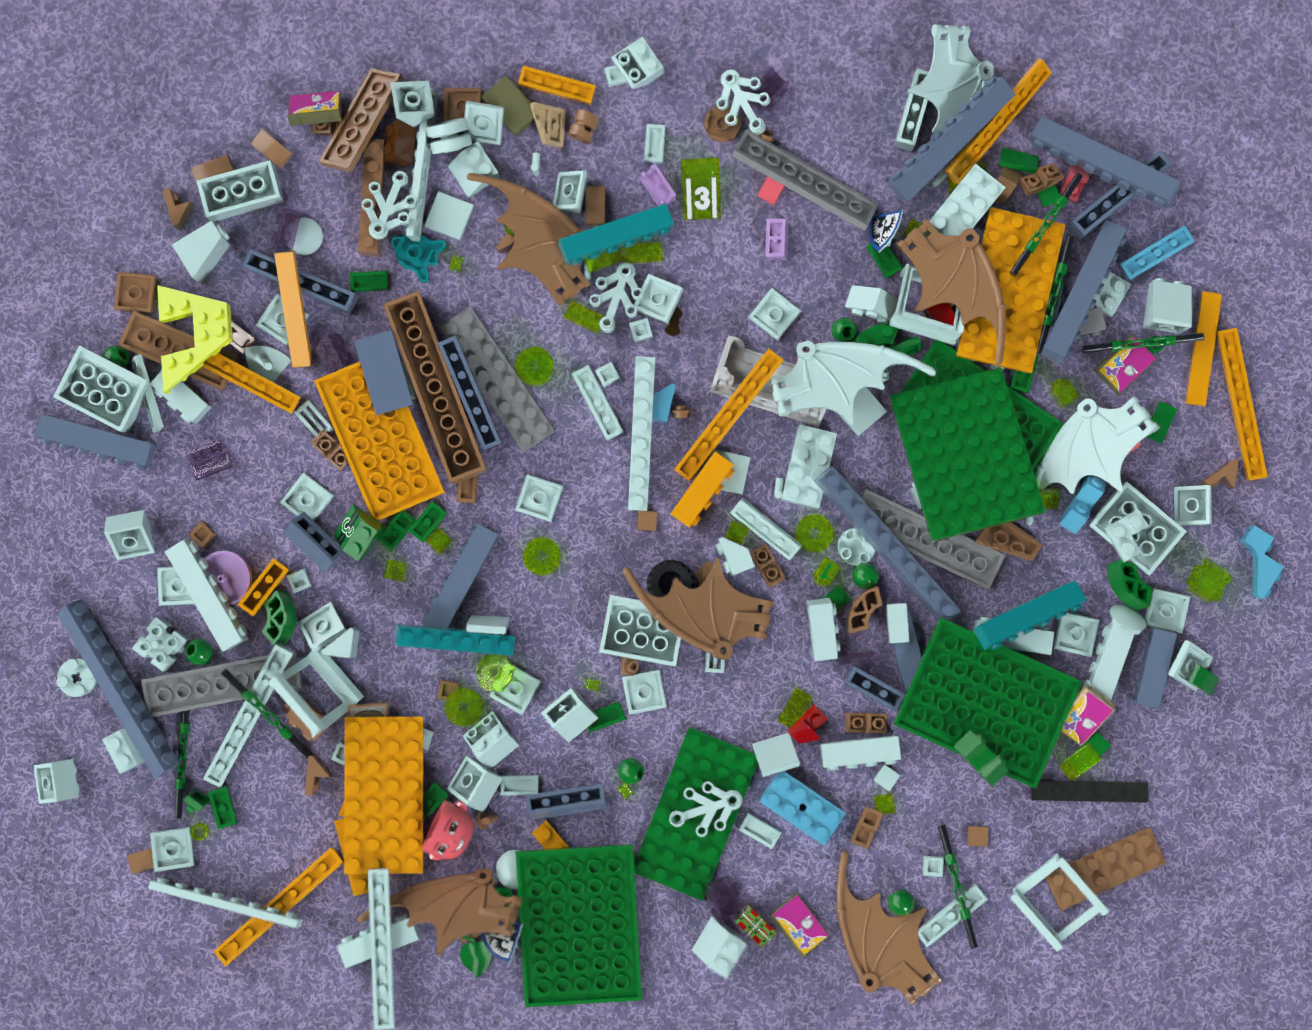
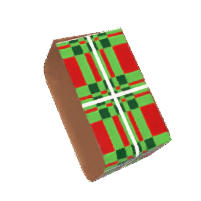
M748 903L735 918V923L763 948L778 935V930L770 927Z

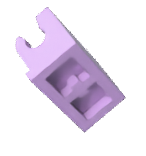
M653 164L649 171L641 173L639 179L657 206L668 205L676 200L675 192L656 164Z
M767 219L765 257H768L769 260L780 259L787 261L788 222L786 219Z

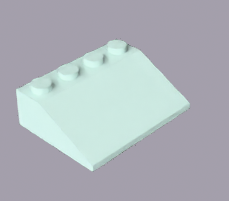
M79 346L53 397L120 432L129 433L138 415L148 380Z
M1123 482V492L1116 489L1089 526L1112 545L1103 528L1139 509L1148 526L1132 535L1141 553L1129 560L1150 576L1187 531L1128 482Z
M610 595L599 652L676 666L681 638L669 631L658 620H654V616L640 600Z

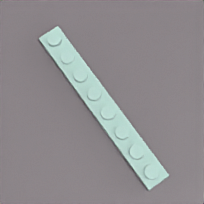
M430 88L434 113L436 115L438 95ZM435 115L420 123V128L416 135L418 144L417 150L414 152L415 168L412 169L413 184L410 187V195L416 198L417 204L414 208H407L410 221L405 225L406 236L412 241H420L431 155L430 144L433 139L427 136L425 127L435 123ZM411 199L410 204H413L414 200Z
M636 356L628 510H648L656 357Z
M277 643L251 689L264 706L274 690V687L268 683L277 672L283 673L294 653ZM254 698L251 700L254 704L257 702ZM246 700L203 778L219 788L224 783L261 714L256 707H253Z
M389 868L369 869L374 1030L394 1029Z
M158 878V880H153L149 883L148 889L293 928H298L302 925L303 919L298 918V914L293 912L279 913L280 909L274 907L264 909L261 908L259 903L249 902V904L242 903L243 899L231 897V899H227L221 893H205L206 889L194 887L193 890L187 888L188 885L176 882V885L170 884V880L165 878Z

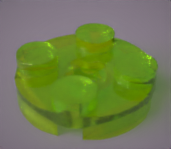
M807 515L797 524L795 539L802 544V549L808 552H821L833 540V527L829 520L822 515ZM811 528L819 530L817 539L809 536Z
M538 537L531 540L525 547L522 555L523 563L533 574L540 576L549 575L560 565L561 551L558 545L551 539ZM540 551H542L544 554L547 553V557L545 558L544 562H542L540 559L537 560L536 556H539Z
M498 654L482 657L476 666L478 684L490 692H502L511 683L515 672V667L510 659ZM492 669H498V674L492 677Z
M465 687L456 688L448 694L444 704V712L449 721L458 727L470 726L482 716L483 702L476 691ZM461 702L469 704L467 711H459L458 708L461 707Z

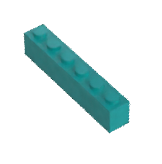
M663 204L559 239L558 246L565 265L571 264L575 266L582 263L583 259L589 258V260L598 258L601 253L607 252V254L617 251L619 247H631L639 240L646 242L651 240L654 235H666L671 232L670 230L673 228L674 222L667 204Z
M1076 580L979 624L973 631L984 650L988 648L995 650L1003 645V641L1012 642L1019 638L1018 634L1020 633L1027 635L1034 631V627L1037 625L1040 628L1051 623L1050 619L1052 618L1058 620L1066 616V612L1069 610L1073 613L1081 609V604L1087 599Z
M396 623L394 643L402 647L513 656L515 636L512 633L468 632L467 629Z

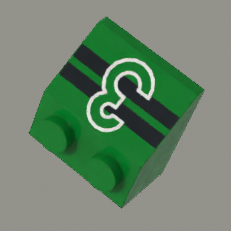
M353 504L335 532L334 537L345 553L360 561L369 553L385 525Z

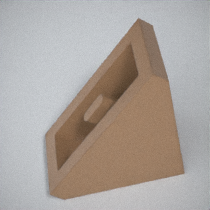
M1007 167L1002 169L997 181L1006 188L995 200L997 203L1004 206L1022 175L1021 172Z

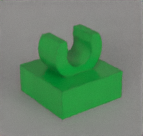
M195 788L184 799V802L188 804L186 811L191 815L195 810L200 812L210 802L209 797Z

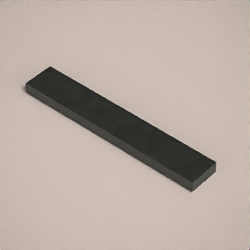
M1039 781L1036 789L1031 787V800L1148 803V783Z

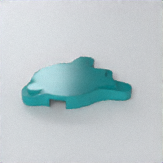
M405 235L401 237L395 236L391 240V246L395 250L400 265L407 270L415 272L421 283L429 282L430 276L427 267L439 264L438 254L447 248L446 242L444 240H430L424 235L420 236V241H412Z

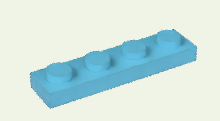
M1184 225L1119 264V267L1127 280L1130 281L1192 244L1195 240Z

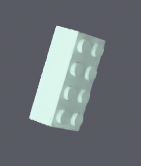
M271 161L197 180L205 215L212 222L285 202L276 167Z
M975 163L931 218L930 223L940 234L947 236L961 235L964 230L973 229L1006 187Z
M805 425L798 426L782 491L783 495L780 501L819 509L823 491L814 480L830 466L837 433Z

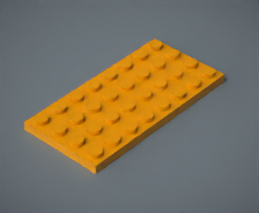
M990 207L981 246L991 261L1002 291L1004 304H1006L1003 362L1000 365L995 363L997 349L996 332L991 322L983 317L973 318L964 325L956 352L957 357L1032 373L1066 224L1053 222L1042 236V240L1034 253L1028 257L1015 277L1009 272L1025 250L1024 247L1043 224L1044 219ZM1035 237L1033 241L1037 242L1039 238Z
M360 362L314 380L364 501L373 518L379 521L445 493L409 406L376 415Z
M424 716L345 717L344 874H368L369 869L389 868V874L423 873Z

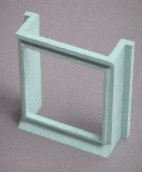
M906 264L901 269L902 285L896 312L891 317L889 325L955 345L956 340L963 333L964 329L958 307L953 326L905 311L911 280L922 283L917 269L909 266L910 264Z
M323 648L315 653L311 651L307 657L283 673L277 672L268 683L274 687L310 729L312 737H315L348 713V705L357 704L364 697L330 656L322 655L320 651ZM309 664L343 702L322 719L316 716L286 681Z
M1058 853L1013 888V895L1010 897L1056 951L1063 948L1062 940L1100 912L1104 916L1109 912L1108 908ZM1060 866L1093 906L1057 933L1024 894Z

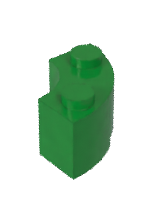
M889 324L874 325L864 330L854 342L889 347L894 342L898 328Z
M1121 559L1108 564V578L1116 596L1126 606L1136 611L1149 607L1152 587L1142 581L1138 573V566L1128 561L1122 562Z
M276 590L263 603L267 610L268 618L262 632L273 645L277 643L285 646L295 629L296 608L288 591Z
M969 731L953 747L993 787L1009 771L1004 765L1006 761L999 754L995 755L985 745L987 741L979 733L975 735Z

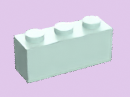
M162 371L150 383L154 387L153 392L160 398L164 396L168 400L167 405L173 410L178 409L182 413L181 417L188 423L193 422L197 424L211 409V406L183 381L170 390V394L164 393Z
M830 598L806 601L814 661L838 659L837 652H840L839 640H836L835 636L838 633V624L834 622L833 615H836L835 603L832 604Z

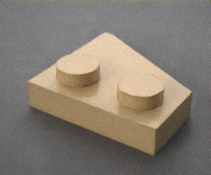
M537 102L530 103L543 145L556 148L563 147L566 110Z

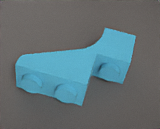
M1085 476L1073 500L1063 512L1059 525L1076 534L1088 520L1090 510L1104 493L1107 482L1097 476Z
M1253 525L1248 527L1239 543L1243 544L1253 557L1252 594L1257 599H1264L1271 594V587L1274 582L1281 578L1283 574L1281 571L1284 566L1265 555L1272 548L1274 537Z

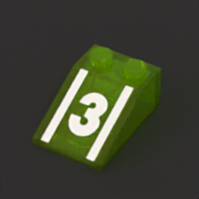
M719 158L681 159L683 220L721 219Z

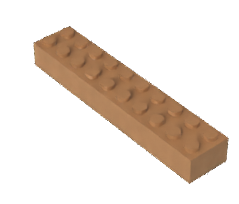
M417 291L383 304L449 482L454 485L488 472L459 392L438 346L439 339L421 293Z

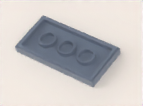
M392 330L354 341L375 414L380 415L414 405Z

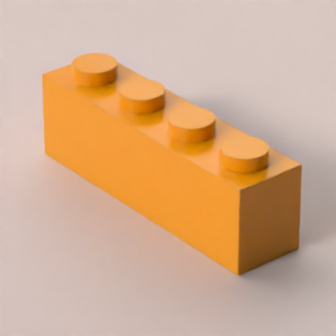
M714 452L670 514L689 528L692 525L696 527L702 518L699 515L703 510L707 511L713 503L711 501L712 497L715 494L718 496L724 488L722 485L726 478L729 480L734 474L735 470L733 468L735 465L717 452Z

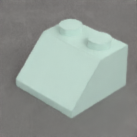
M478 141L461 151L448 166L468 198L489 185L468 180V173L500 178L498 171Z
M144 510L106 517L104 533L117 560L155 553L150 522Z
M125 728L102 739L120 774L144 763Z
M466 756L447 790L467 806L484 812L503 778Z
M73 759L34 765L39 804L79 798V785L75 775L76 765Z

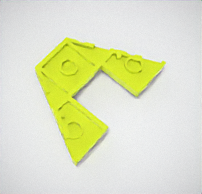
M157 286L160 322L164 324L193 316L195 347L161 356L163 392L170 394V390L181 381L184 382L190 374L195 373L204 365V361L212 355L215 356L223 347L233 341L231 307L226 302Z

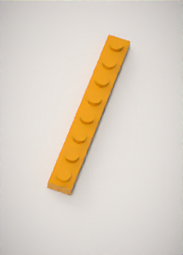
M1038 59L1012 89L1016 95L963 147L944 170L954 184H959L975 163L979 161L1052 74L1043 59Z
M1238 329L1221 330L1216 332L1246 481L1267 478L1268 475Z
M770 348L767 349L674 470L690 481L784 359Z
M331 847L263 908L274 907L280 909L279 913L286 914V912H289L344 863V859L334 847ZM252 917L213 952L226 967L270 929L275 922Z

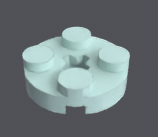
M79 658L70 659L60 667L56 683L66 695L79 697L90 693L97 681L85 661ZM79 672L82 680L75 683L73 674H78Z

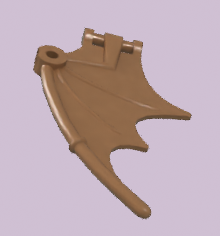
M475 173L467 174V179L470 181L486 183L498 188L505 194L509 202L508 210L497 219V222L508 226L513 231L515 241L508 255L497 266V270L519 268L530 272L547 288L559 307L564 304L565 300L568 298L572 299L580 293V290L583 288L587 289L590 286L589 281L580 271L579 264L575 266L571 264L565 265L558 246L559 239L585 231L584 229H579L565 213L540 195L527 189L526 186L522 187L490 176ZM577 277L579 282L574 284L572 280ZM562 287L564 292L559 295L556 290Z
M924 220L918 229H913L907 234V238L896 243L898 248L911 260L921 278L922 295L914 312L918 313L941 303H952L958 307L961 313L962 325H965L973 318H986L991 322L996 332L997 349L995 363L1000 365L1003 362L1005 347L1006 304H1004L1002 291L991 261L979 243V235L974 229H966L958 236L943 235L935 230L929 220ZM926 231L931 234L927 238L923 235ZM970 237L973 241L969 242L966 239ZM913 243L916 247L910 251L908 246Z
M716 558L706 580L698 588L689 589L677 578H674L670 592L664 597H655L647 593L638 584L631 570L628 567L623 568L624 576L640 601L654 616V620H658L669 631L694 647L711 653L714 658L729 659L733 653V645L744 637L751 636L767 639L766 628L770 623L771 615L769 612L770 607L773 606V601L753 598L735 590L725 579L719 558ZM758 605L763 606L762 613L757 612ZM755 624H759L758 632L754 631Z
M844 850L840 856L836 912L838 913L839 926L849 959L859 976V984L868 993L876 991L879 986L897 988L903 993L909 1003L914 1005L916 1003L915 1000L920 996L924 997L931 991L933 986L942 983V980L924 957L919 945L918 928L927 909L922 908L906 916L892 917L883 912L879 893L866 900L856 899L850 893L846 882L849 853ZM929 973L932 978L925 982L923 977ZM867 979H872L870 985L866 984ZM914 985L916 990L910 994L907 989Z
M480 868L475 873L457 874L408 886L406 889L390 896V907L402 906L409 910L408 928L424 922L433 924L437 932L436 954L441 956L453 941L468 934L490 932L511 936L513 932L512 925L515 924L518 915L517 908L520 907L522 899L518 896L503 897L499 895L493 887L495 878L492 871ZM370 909L359 915L357 918L359 923L370 918Z

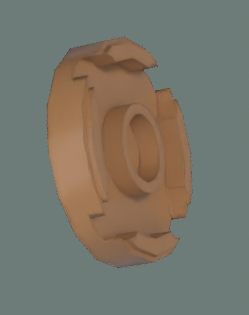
M715 106L707 112L704 119V128L712 140L728 142L739 134L741 129L739 113L736 125L729 126L725 121L726 115L730 113L731 106L725 111H721ZM730 117L728 122H733L734 117Z

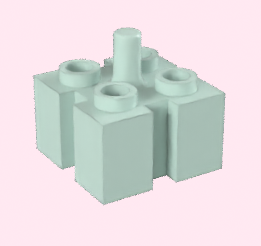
M155 617L146 629L150 632L148 636H141L132 649L144 658L152 657L151 663L161 671H169L178 659L174 656L176 652H183L188 643L191 642V639L180 631L172 632L173 626L161 617Z

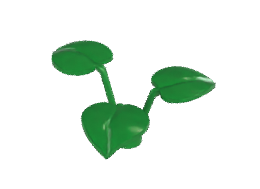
M494 888L503 897L514 896L513 891L508 888ZM471 934L460 938H465L473 943H466L462 947L460 959L462 964L478 978L489 967L492 953L487 949L484 941L476 943V939L470 937Z

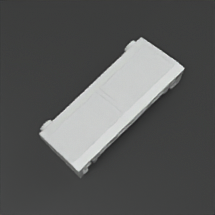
M728 335L710 392L730 398L764 354L746 349L745 343L740 338ZM783 361L770 379L789 374L795 367V364ZM769 380L749 405L778 414L779 407L775 403L772 394L774 390L770 386ZM786 383L780 384V387L785 388ZM791 400L785 402L786 406H792ZM803 409L792 412L785 417L819 427L826 409Z

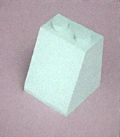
M210 221L175 242L172 246L191 277L202 284L230 246L227 240L230 237L220 224L216 225Z
M1156 278L1150 282L1143 328L1180 334L1190 329L1192 326L1191 286L1185 285L1186 283L1182 281L1169 283L1166 279Z
M711 916L693 946L692 951L709 969L727 979L747 943L745 936Z

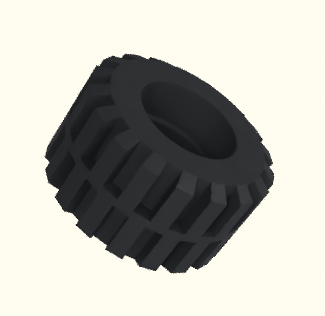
M672 559L664 560L656 564L648 575V593L655 597L666 596L661 591L659 582L664 574L670 572L679 575L685 587L695 589L694 575L683 562Z

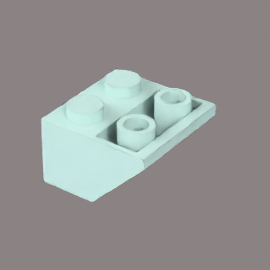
M643 36L611 57L632 89L645 86L664 74V67Z
M723 537L718 539L716 548L719 556L723 554L726 556L724 558L725 562H723L726 574L730 573L733 576L755 567L748 548Z
M570 688L541 712L552 728L568 742L599 718L576 688Z
M493 711L463 735L476 758L488 770L519 746L513 735Z

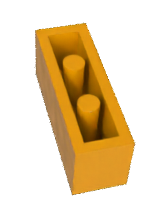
M273 558L237 605L250 615L255 616L264 605L263 603L271 596L290 570Z

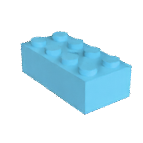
M785 771L775 774L758 799L760 803L824 846L846 814L843 810ZM800 804L806 805V809L804 811L799 810Z

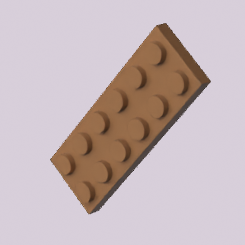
M370 69L319 160L322 166L352 173L393 99L391 82H402L404 78L401 74Z
M133 311L118 346L162 364L161 356L194 348L195 343L194 336ZM221 349L219 354L236 363L239 359L238 355ZM203 366L195 373L189 375L222 391L225 390L229 381Z
M1147 827L1068 864L1094 894L1097 895L1165 864L1166 861L1151 828ZM1058 867L1045 877L1060 911L1088 899L1061 867Z

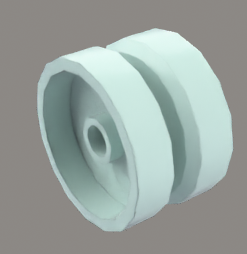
M466 117L425 127L429 138H441L432 141L430 144L432 154L453 152L472 145L470 134L458 135V132L468 128Z

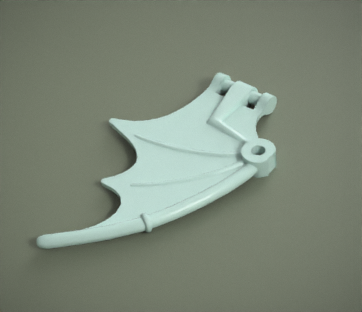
M934 24L932 26L934 52L930 71L920 84L908 89L909 93L929 100L937 108L938 119L932 129V133L941 130L945 126L944 123L949 118L954 117L958 113V109L963 104L968 103L972 99L971 96L976 91L981 90L985 86V82L994 75L993 64L989 61L980 62L970 51L968 46L969 26H961L960 28L956 25H945L942 27L941 25ZM957 154L932 181L933 186H938L947 177V173L944 170Z
M807 340L797 345L798 361L792 371L785 376L769 379V384L774 390L772 394L775 403L779 407V416H786L803 409L825 408L837 412L843 416L850 426H853V406L857 392L865 387L884 390L882 373L887 367L905 364L913 366L931 376L936 374V370L904 353L886 348L884 345L878 346L856 342L813 344ZM785 382V383H786V387H785V388H781V387H780V384H782V383ZM791 400L792 406H786L785 402Z
M1136 396L1118 409L1101 408L1092 399H1085L1078 404V411L1062 426L1044 453L1039 466L1036 467L1035 478L1040 494L1044 488L1052 483H1061L1071 494H1074L1078 482L1088 475L1102 478L1118 491L1123 492L1120 477L1125 457L1142 439L1159 429L1158 424L1151 420V415L1145 407H1141L1140 401ZM1091 406L1090 411L1086 412V408ZM1131 408L1135 411L1132 415L1128 413V410ZM1142 424L1147 426L1144 431L1139 427ZM1034 516L1026 518L1027 525H1032Z

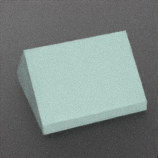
M429 81L391 82L397 119L414 127L435 115Z
M587 171L560 172L558 174L553 201L554 206L564 212L581 214L588 178Z
M1211 485L1174 487V521L1178 525L1212 524Z
M351 627L320 652L322 655L356 658L360 630L357 627Z

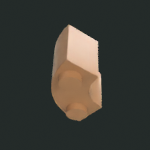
M878 587L864 591L851 604L846 619L847 633L869 629L868 621L871 613L883 605Z

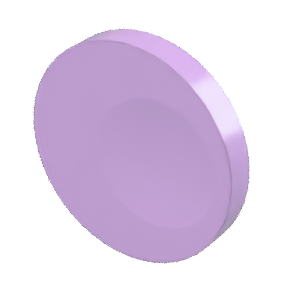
M217 551L208 555L205 558L209 566L208 569L217 578V585L220 590L227 595L229 606L239 603L252 586L253 575L250 565L244 557L233 551Z

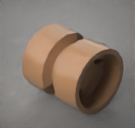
M578 109L574 117L575 124H571L568 136L573 140H579L581 143L589 145L594 136L592 131L597 129L600 118L591 112Z

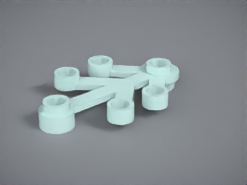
M734 70L725 71L721 76V83L724 89L716 105L719 110L725 111L729 107L728 98L731 90L733 91L735 96L730 113L725 117L726 123L729 126L737 124V115L741 105L750 120L749 128L752 133L756 135L762 134L765 131L766 125L761 118L756 117L748 101L766 106L770 103L769 95L767 93L754 94L744 92L739 88L738 85L751 87L752 90L760 89L761 82L757 77L747 79L739 77V74ZM728 77H733L731 81H727ZM753 82H758L756 86H752ZM762 97H767L766 101H761ZM721 102H725L723 107H720ZM730 117H734L733 122H728ZM756 122L760 123L758 127H754Z
M397 171L393 174V186L386 203L380 192V184L378 182H371L369 184V191L374 195L381 210L379 219L373 210L374 205L371 199H364L361 205L371 221L369 233L374 239H383L387 236L388 230L400 225H407L410 221L409 215L406 212H401L398 218L387 222L390 215L407 208H414L417 204L416 198L413 195H408L404 201L394 205L400 188H404L408 184L407 174L403 171ZM398 176H403L402 180H397L396 178ZM373 186L378 187L376 191H373L371 188ZM413 199L414 203L408 204L407 201ZM366 203L371 204L369 208L364 207ZM402 216L407 217V220L401 221L400 218ZM381 227L382 230L377 232L375 231V228Z
M630 263L620 264L617 267L616 273L606 278H597L596 286L600 290L606 289L607 285L618 281L616 287L600 295L593 294L589 298L590 304L593 307H598L602 302L612 298L606 316L600 320L601 330L605 333H611L615 329L614 316L620 299L628 317L633 318L637 315L636 307L631 304L624 290L627 282L632 290L633 299L641 300L643 298V291L634 280L635 268ZM624 269L629 270L627 274L622 273ZM600 281L605 282L603 286L598 285ZM639 291L641 294L639 296H635L634 293ZM594 298L599 299L597 303L592 302ZM634 309L635 311L634 313L630 314L628 313V310ZM605 321L611 322L608 326L604 325Z
M706 781L702 785L703 791L721 798V800L714 802L696 793L693 788L688 787L684 790L685 798L692 799L703 806L685 812L673 811L669 817L670 823L675 827H679L684 824L685 820L705 814L701 824L696 827V834L704 837L708 832L707 828L716 810L724 807L720 818L714 822L715 828L718 831H722L726 828V821L731 811L738 809L742 804V796L739 792L735 790L725 792L715 787L712 782ZM706 784H710L712 786L710 791H706L704 789V786ZM692 790L693 796H686V791ZM731 796L736 798L735 803L729 802ZM675 815H680L681 820L676 822L674 821L673 817ZM722 821L724 826L718 828L716 826L717 822ZM700 827L705 828L704 834L698 833Z

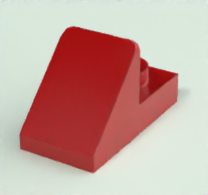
M813 705L787 732L798 744L819 740L820 737L815 731L828 718L817 706Z

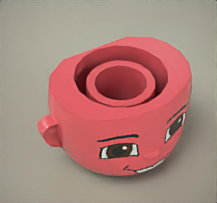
M459 800L454 804L444 801L438 809L422 846V850L428 853L431 859H455L467 848L473 834L474 821L471 814L467 811V805Z

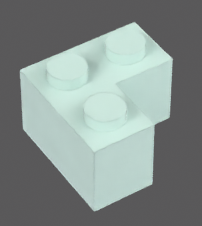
M852 285L845 307L850 309L853 315L862 317L863 314H866L868 317L876 318L880 324H888L896 312L898 299L881 288Z

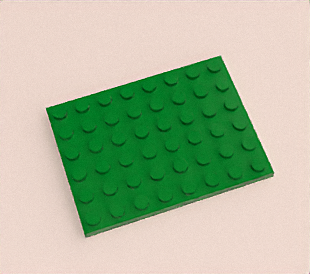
M1001 367L890 395V402L931 542L1045 514L1046 510Z
M939 618L893 721V725L957 754L959 753L953 746L969 731L975 735L979 733L987 741L985 745L995 755L999 754L1006 761L1004 765L1009 770L1005 774L1006 776L1036 789L1082 685V681L1003 645L995 650L991 648L984 650L974 632Z
M633 844L516 851L518 897L522 899L519 907L520 923H523L520 934L525 1007L642 1000Z

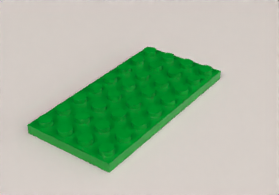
M935 340L921 362L934 368L936 374L931 376L916 368L900 393L984 372L985 370L969 359L957 357V351L942 341ZM1007 386L1029 459L1034 469L1064 424Z
M689 727L635 859L634 873L703 901L740 807L731 811L726 821V828L722 831H718L715 828L714 822L720 818L724 807L717 809L707 828L708 832L704 837L696 834V827L701 824L705 814L687 819L679 827H675L670 823V814L675 810L685 812L703 806L692 799L685 798L684 790L688 787L693 788L696 793L714 802L721 800L718 796L703 791L702 785L706 781L712 782L715 787L725 792L730 790L739 792L743 802L758 764L756 755ZM710 784L704 786L706 791H710L712 788ZM687 790L686 796H693V791ZM731 796L729 802L735 803L736 798ZM675 815L673 817L674 821H680L681 816ZM719 821L716 826L722 828L724 823ZM700 827L698 833L704 834L705 828Z

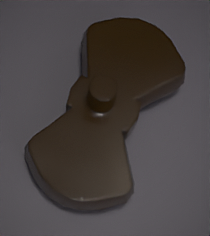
M675 308L669 320V325L665 328V332L669 336L680 334L678 325L683 312L678 308Z

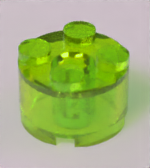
M533 346L519 353L516 358L515 369L519 379L525 385L539 388L551 381L554 376L555 365L551 355L545 349ZM538 363L539 369L533 371L531 366H535Z
M1203 558L1200 560L1203 563L1200 566L1196 564L1188 577L1186 584L1189 585V588H1186V591L1207 603L1212 601L1218 602L1223 596L1222 591L1225 585L1231 581L1232 575L1229 574L1226 568L1208 558Z

